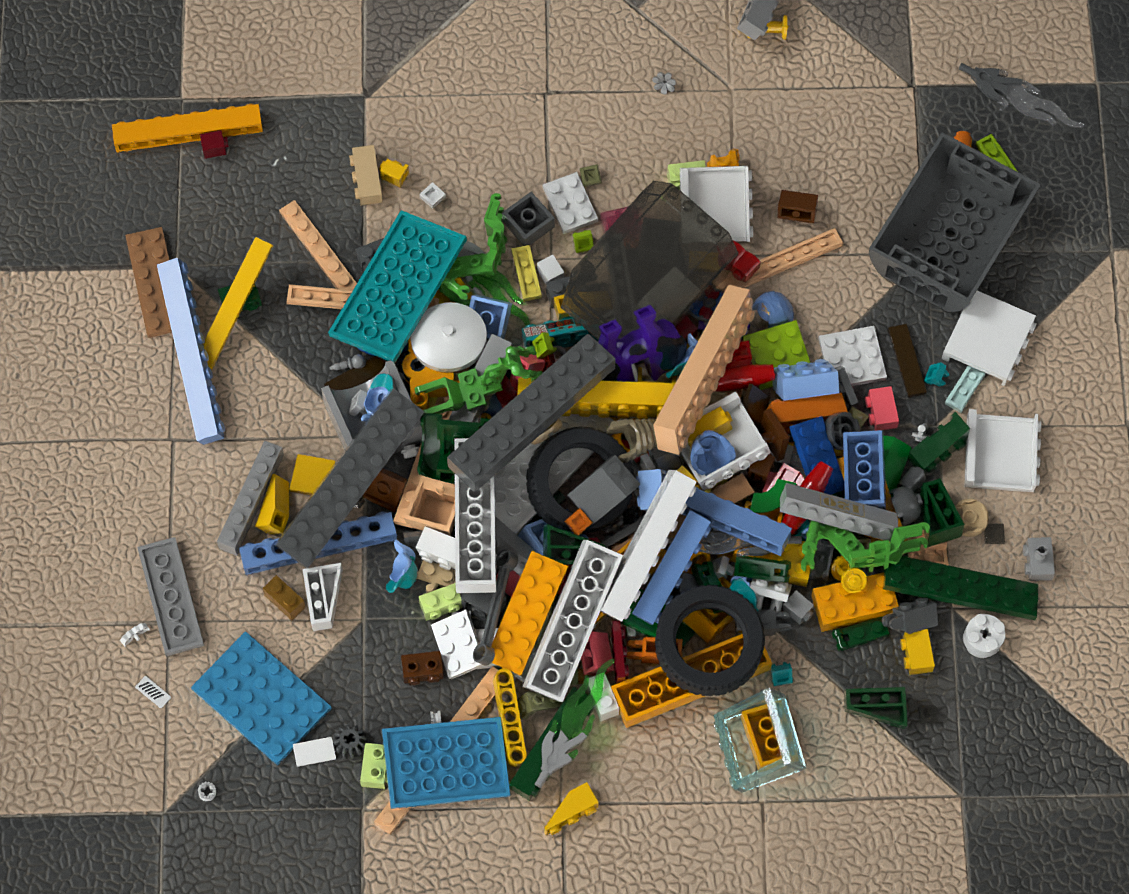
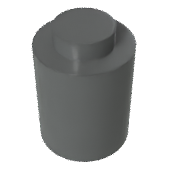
M911 467L897 487H909L916 493L926 480L925 471L920 467Z

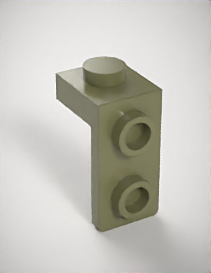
M535 691L526 692L517 699L521 720L528 719L536 711L560 708L563 703Z

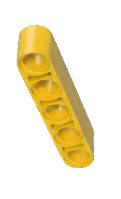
M502 668L494 675L493 686L498 715L501 717L506 761L510 766L518 767L526 759V748L513 674L510 670ZM505 675L508 682L501 683L498 676ZM502 695H509L511 698V702H504L502 700ZM505 714H512L514 716V721H507L505 719ZM515 733L518 737L517 741H511L508 734ZM513 752L520 754V761L513 760L511 756Z

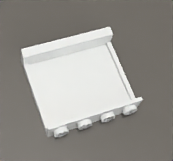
M748 166L680 168L682 244L730 242L731 240L750 242V237H753V226H750L749 219H753V209L749 207V200H752V189H749V181H752V170H748Z
M976 291L968 306L963 309L945 347L942 359L949 362L950 358H953L1003 380L1002 385L1005 386L1006 381H1011L1015 371L1012 370L1014 364L1018 365L1022 355L1019 354L1021 349H1026L1030 340L1027 338L1028 334H1033L1037 323H1034L1036 315Z
M736 392L703 409V415L720 406L724 412H729L733 419L730 422L733 429L722 436L733 445L736 452L735 460L705 476V474L700 475L694 471L690 459L691 448L688 443L686 448H683L681 451L702 490L714 487L721 480L732 477L739 470L747 469L752 463L765 459L771 453L767 443L763 440Z
M969 409L967 425L970 427V432L966 441L964 487L1034 492L1036 486H1039L1040 475L1037 474V468L1040 467V457H1037V450H1040L1041 439H1038V432L1040 433L1041 421H1038V414H1035L1034 418L981 415L977 414V410Z

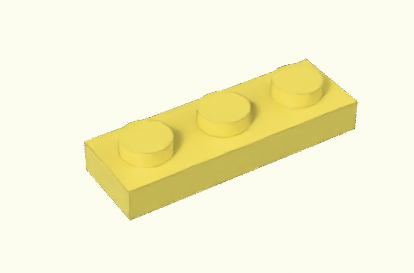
M530 245L511 248L523 302L542 298Z

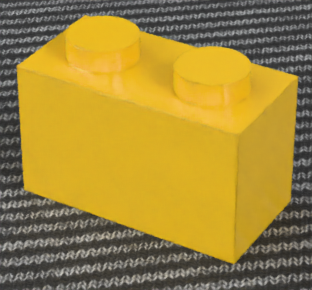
M928 629L911 634L904 632L903 639H900L902 651L905 650L904 666L905 669L909 670V675L933 672L935 664Z

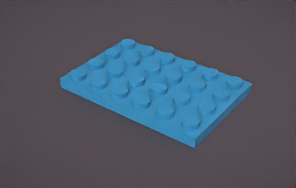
M246 631L191 687L192 691L277 766L293 750V744L299 743L332 709L326 701Z
M501 717L382 729L391 809L510 796Z

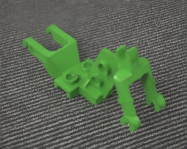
M499 193L492 194L484 217L485 228L489 237L487 245L490 247V251L486 254L481 253L457 257L439 287V291L452 302L469 307L471 301L467 296L470 288L467 285L461 286L456 283V278L484 273L495 276L498 265L501 266L502 264L501 255L506 252L505 244L507 243V237L504 235L505 228L502 223L504 208L500 207L499 200H501V195Z
M509 346L506 348L505 358L499 357V363L487 366L481 376L478 375L477 369L474 368L457 374L460 383L444 377L417 386L414 390L416 395H420L421 392L428 393L439 388H447L449 400L446 403L423 410L424 413L441 414L447 411H457L465 404L468 410L472 411L473 408L487 405L485 396L503 390L501 382L507 369H510L514 376L524 379L531 378V382L536 380L543 372L526 370L522 366L520 356L527 358L530 354L536 355L537 352L534 346L526 348Z
M809 520V530L806 533L807 539L802 545V553L805 556L801 561V569L806 571V565H809L812 570L814 569L818 540L823 538L831 542L848 561L850 568L868 567L869 572H873V567L883 566L886 569L889 563L897 564L904 553L919 551L921 544L924 548H927L928 541L926 538L904 540L910 537L921 536L923 529L926 533H929L930 526L928 523L922 522L894 528L890 543L889 540H878L869 543V549H865L849 530Z

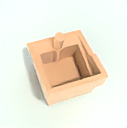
M421 476L404 517L406 524H410L414 529L421 531L426 526L451 536L455 524V485Z

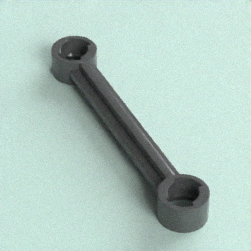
M506 549L502 550L496 558V565L499 567L496 592H493L482 641L473 651V660L484 666L491 664L494 660L495 650L491 646L509 573L518 564L517 554Z

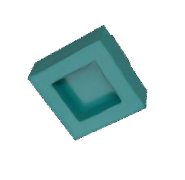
M941 362L930 365L924 382L928 385H945L946 382L942 380V377L949 376L946 365Z
M783 662V665L777 666L772 664L773 686L793 683L790 663Z

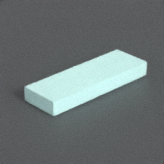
M968 365L946 399L945 404L962 413L986 373Z

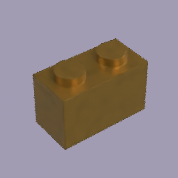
M277 575L262 588L264 596L291 621L306 608L304 600Z

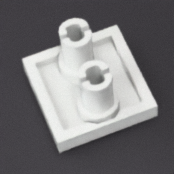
M753 578L750 588L756 594L757 609H762L765 596L772 598L769 610H774L776 607L775 612H781L783 601L787 602L792 584H788V582L783 583Z

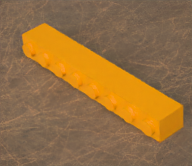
M247 104L241 107L230 106L226 109H210L205 112L194 111L190 114H174L169 117L158 116L153 119H137L133 122L122 121L112 124L116 152L201 141L200 134L222 130L223 137L263 132L259 104Z

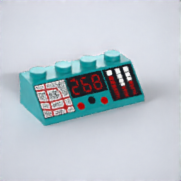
M583 313L578 317L572 318L568 316L559 321L549 320L539 325L529 324L522 328V339L526 348L533 346L532 341L542 332H548L549 336L554 338L552 342L553 347L561 346L568 348L577 344L587 334L596 341H599L601 335L599 326L601 324L596 313Z

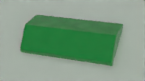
M883 435L885 481L888 489L891 490L897 488L912 447L896 437Z

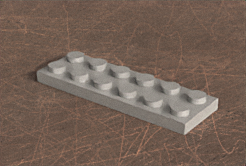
M173 537L137 547L165 655L170 656L204 646L176 538Z

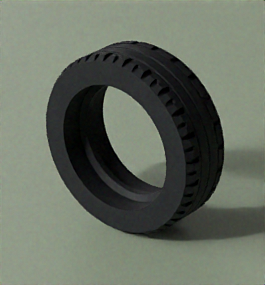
M572 427L549 437L535 450L526 472L528 498L531 505L534 506L537 515L542 517V520L548 525L572 534L575 533L564 521L574 512L561 507L554 499L549 488L548 476L554 460L564 451L573 448H585L594 451L604 461L613 455L619 457V455L627 453L614 437L608 436V433L592 427ZM631 460L628 463L623 462L624 466L635 477ZM633 492L597 522L587 527L580 535L599 531L617 521L630 504Z
M700 585L693 587V589L689 588L672 599L660 616L655 637L656 655L660 661L659 664L673 683H676L683 690H688L689 693L701 694L702 696H720L727 692H733L739 686H743L753 676L760 663L765 645L763 623L760 620L761 617L747 598H743V595L732 591L730 588L718 587V585ZM701 609L719 610L730 615L739 624L744 640L743 650L738 660L728 669L716 673L702 672L689 666L680 656L676 645L677 630L681 622L694 611Z

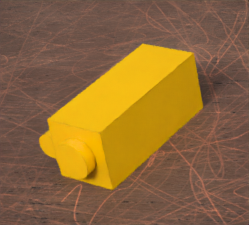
M720 406L703 415L700 420L698 419L694 433L690 434L688 438L689 447L692 448L696 437L706 430H712L721 435L732 430L730 422L733 419L729 412H724Z

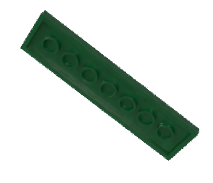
M902 556L897 564L889 563L888 568L884 570V590L1030 620L1037 618L1039 584L905 556Z

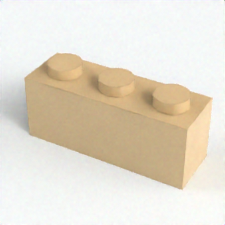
M374 145L352 148L353 155H349L351 166H355L352 178L353 183L357 182L358 188H354L356 199H360V206L383 203Z

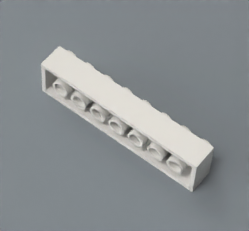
M468 438L455 439V450ZM455 474L456 593L496 592L495 475L474 492Z
M668 470L621 559L600 610L601 612L619 621L628 618L632 602H636L641 593L639 589L642 583L646 584L650 577L648 572L651 566L654 567L659 560L657 555L660 549L666 547L669 540L667 536L670 531L673 532L678 524L676 519L679 514L682 515L687 507L685 502L688 497L693 496L697 481L677 470Z
M589 540L582 541L523 687L558 702H563L623 557L622 554Z

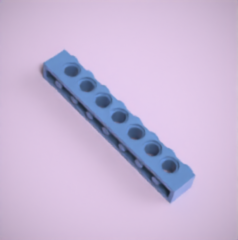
M379 512L376 516L372 517L361 516L357 520L350 522L348 520L343 521L315 559L397 540L391 512ZM372 526L380 527L377 531L370 530ZM354 530H359L361 532L357 536L351 535V533ZM334 535L342 536L339 540L332 539ZM267 538L261 543H246L243 547H239L245 575L298 562L285 552L281 554L275 552L278 549L275 546L278 539ZM260 552H264L266 554L263 558L256 557V555Z

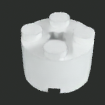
M976 615L970 620L963 634V642L968 652L978 658H986L996 654L1005 639V626L998 618L992 615Z

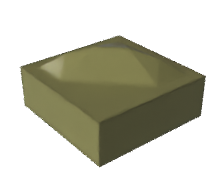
M598 164L580 168L583 187L602 183Z
M853 406L848 412L852 414L851 416L854 419L858 420L861 430L869 416Z

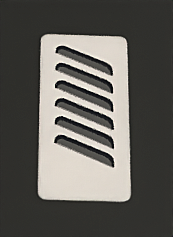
M144 676L135 686L136 689L159 708H162L171 698L170 695L147 676Z

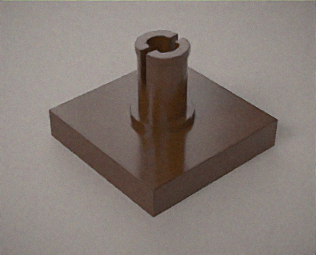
M770 408L763 413L759 433L778 462L785 458L790 437Z
M382 468L361 497L395 513L401 501L407 479Z

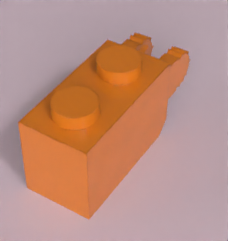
M644 637L643 640L627 641L628 647L642 648V652H627V659L641 660V663L659 664L660 661L656 655L655 637ZM676 639L677 649L682 657V639Z

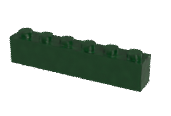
M576 687L572 688L509 783V789L528 801L532 797H537L541 788L536 786L535 782L542 772V743L545 736L550 730L555 733L553 742H555L561 730L568 740L573 739L574 733L582 729L585 716L589 717L595 708L593 706L594 698Z

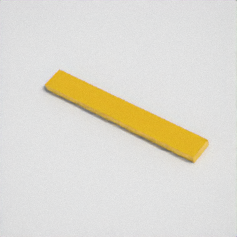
M255 237L205 338V343H203L204 350L207 351L209 356L207 363L211 371L273 248L272 244Z

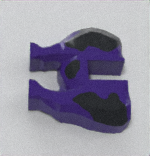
M651 305L634 311L639 329L629 332L621 339L618 336L622 331V327L616 319L600 325L601 335L598 343L615 358V369L602 381L635 382L631 364L643 359L647 373L656 381L661 375L672 371L675 366L682 362L686 355L687 343L670 321L664 318L656 322L657 314Z

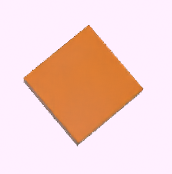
M580 508L564 521L575 535H580L592 524V521Z

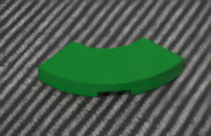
M777 479L775 485L769 491L754 493L750 510L759 514L774 511L780 507V496L786 483L797 485V483Z

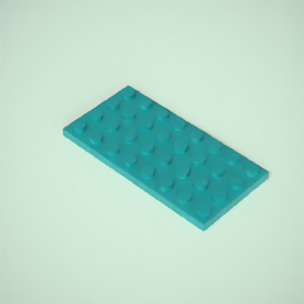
M401 210L328 332L329 336L395 363L462 250L467 237Z

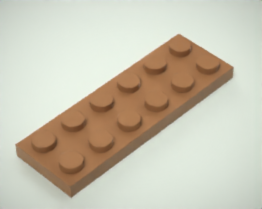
M159 227L127 234L125 236L147 337L151 338L172 333L157 264L169 261L163 229Z

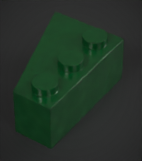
M956 412L951 415L952 419L944 426L942 424L939 425L937 432L930 437L927 436L909 452L908 460L915 468L920 467L925 473H931L937 468L938 463L941 461L946 462L952 456L951 453L955 450L960 451L966 446L970 427Z
M941 478L923 483L920 493L923 501L921 510L923 522L928 523L930 526L929 533H926L924 530L928 547L961 537L965 524Z
M548 524L544 525L543 556L564 565H573L583 540H589L603 547L605 545Z
M905 687L845 689V712L902 729L908 727Z

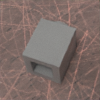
M796 590L788 598L787 602L783 604L782 610L789 612L790 617L800 625L803 621L807 622L813 616L814 605Z

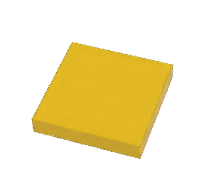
M297 454L289 489L290 492L312 495L334 466L335 460Z

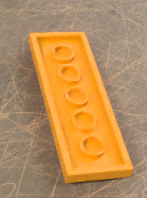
M531 551L491 647L495 650L493 664L522 676L569 566Z

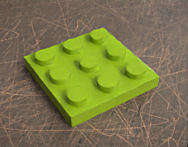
M797 320L742 336L743 341L749 340L753 364H773L775 368L780 364H788L790 366L796 365L797 362L810 363ZM773 380L758 385V389L762 391L772 388Z

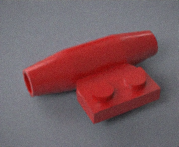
M749 340L742 341L738 349H735L732 361L727 364L723 377H720L718 387L713 392L748 388L749 383L758 386L775 380L773 364H751L752 354Z
M820 461L804 479L798 470L783 463L767 491L775 485L777 479L797 483L796 486L824 493L833 468ZM785 513L781 523L792 528L791 535H794L807 519Z

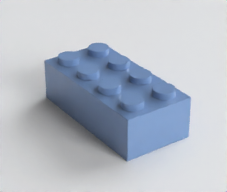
M882 430L844 432L845 499L886 510L884 438Z

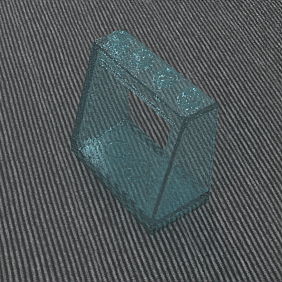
M768 688L713 715L715 719L714 728L720 737L719 746L724 751L726 758L724 759V764L730 772L731 777L729 781L734 790L745 792L806 769L785 694ZM767 704L782 759L742 778L726 720L741 715L742 711Z

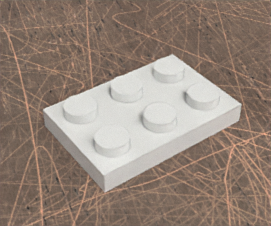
M577 172L543 184V190L563 234L598 222V217Z
M461 611L431 625L449 679L452 680L484 666L473 660V651L479 644L469 611Z

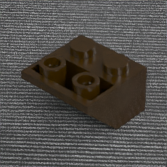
M749 383L747 390L743 389L740 400L759 431L763 413L768 408L770 397Z

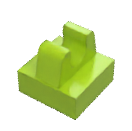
M591 230L572 234L576 253L594 249Z
M542 332L532 341L537 352V358H544L557 350V347L552 346L554 338L550 337L548 332Z

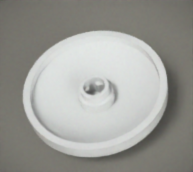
M449 302L437 304L426 309L410 340L416 358L424 366L438 372L449 373L466 369L480 358L487 344V331L483 319L475 310L460 303Z

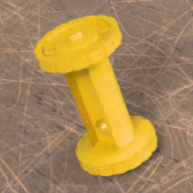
M783 15L782 21H770L767 23L768 29L766 33H781L782 40H786L788 30L787 15Z
M842 555L833 560L830 567L831 574L835 579L841 581V585L846 591L856 593L864 589L867 576L860 568H850L848 561Z

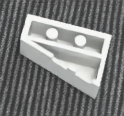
M341 563L303 569L313 631L333 627L343 571Z

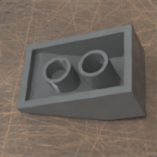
M613 455L567 496L578 509L580 508L586 514L593 525L633 492L640 483L618 457Z

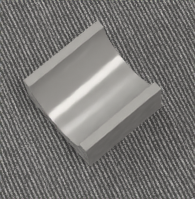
M391 360L385 362V366L379 374L386 373L391 375L394 389L411 401L394 362ZM374 378L359 386L345 390H333L329 385L321 388L324 406L344 450L366 423L361 421L362 413L359 412L356 416L348 414L352 398L359 390L368 392ZM420 419L402 441V448L393 454L404 450V446L417 445L422 442Z

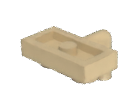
M423 560L417 579L431 583L426 586V593L437 590L438 586L443 588L456 583L455 570H446L441 568L440 564L428 563Z

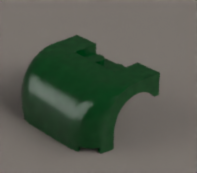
M423 413L421 419V451L417 466L418 474L455 485V473L448 467L447 457L455 451V439L470 438L490 419L481 418L480 423L444 420L442 419V414Z

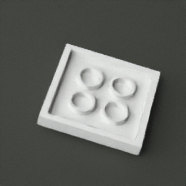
M874 326L820 335L818 337L823 359L828 361L834 368L843 366L852 386L887 379Z

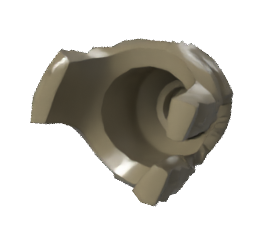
M619 419L610 423L606 433L608 435L624 433L630 446L629 452L618 457L622 463H628L630 460H634L641 454H645L647 451L657 447L653 425L656 421L655 419Z

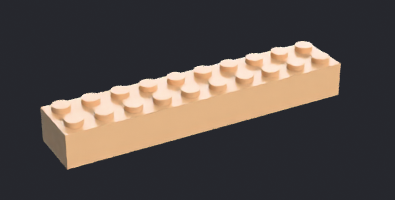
M728 285L653 424L658 450L680 455L682 449L686 448L690 434L694 433L698 419L702 418L703 409L709 404L712 392L716 391L720 377L724 376L727 364L732 361L735 349H738L741 337L746 334L749 322H752L754 319L753 299L749 289Z

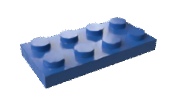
M823 417L790 426L789 428L806 477L822 461L833 468L824 493L831 495L845 490V482L833 446L827 437Z

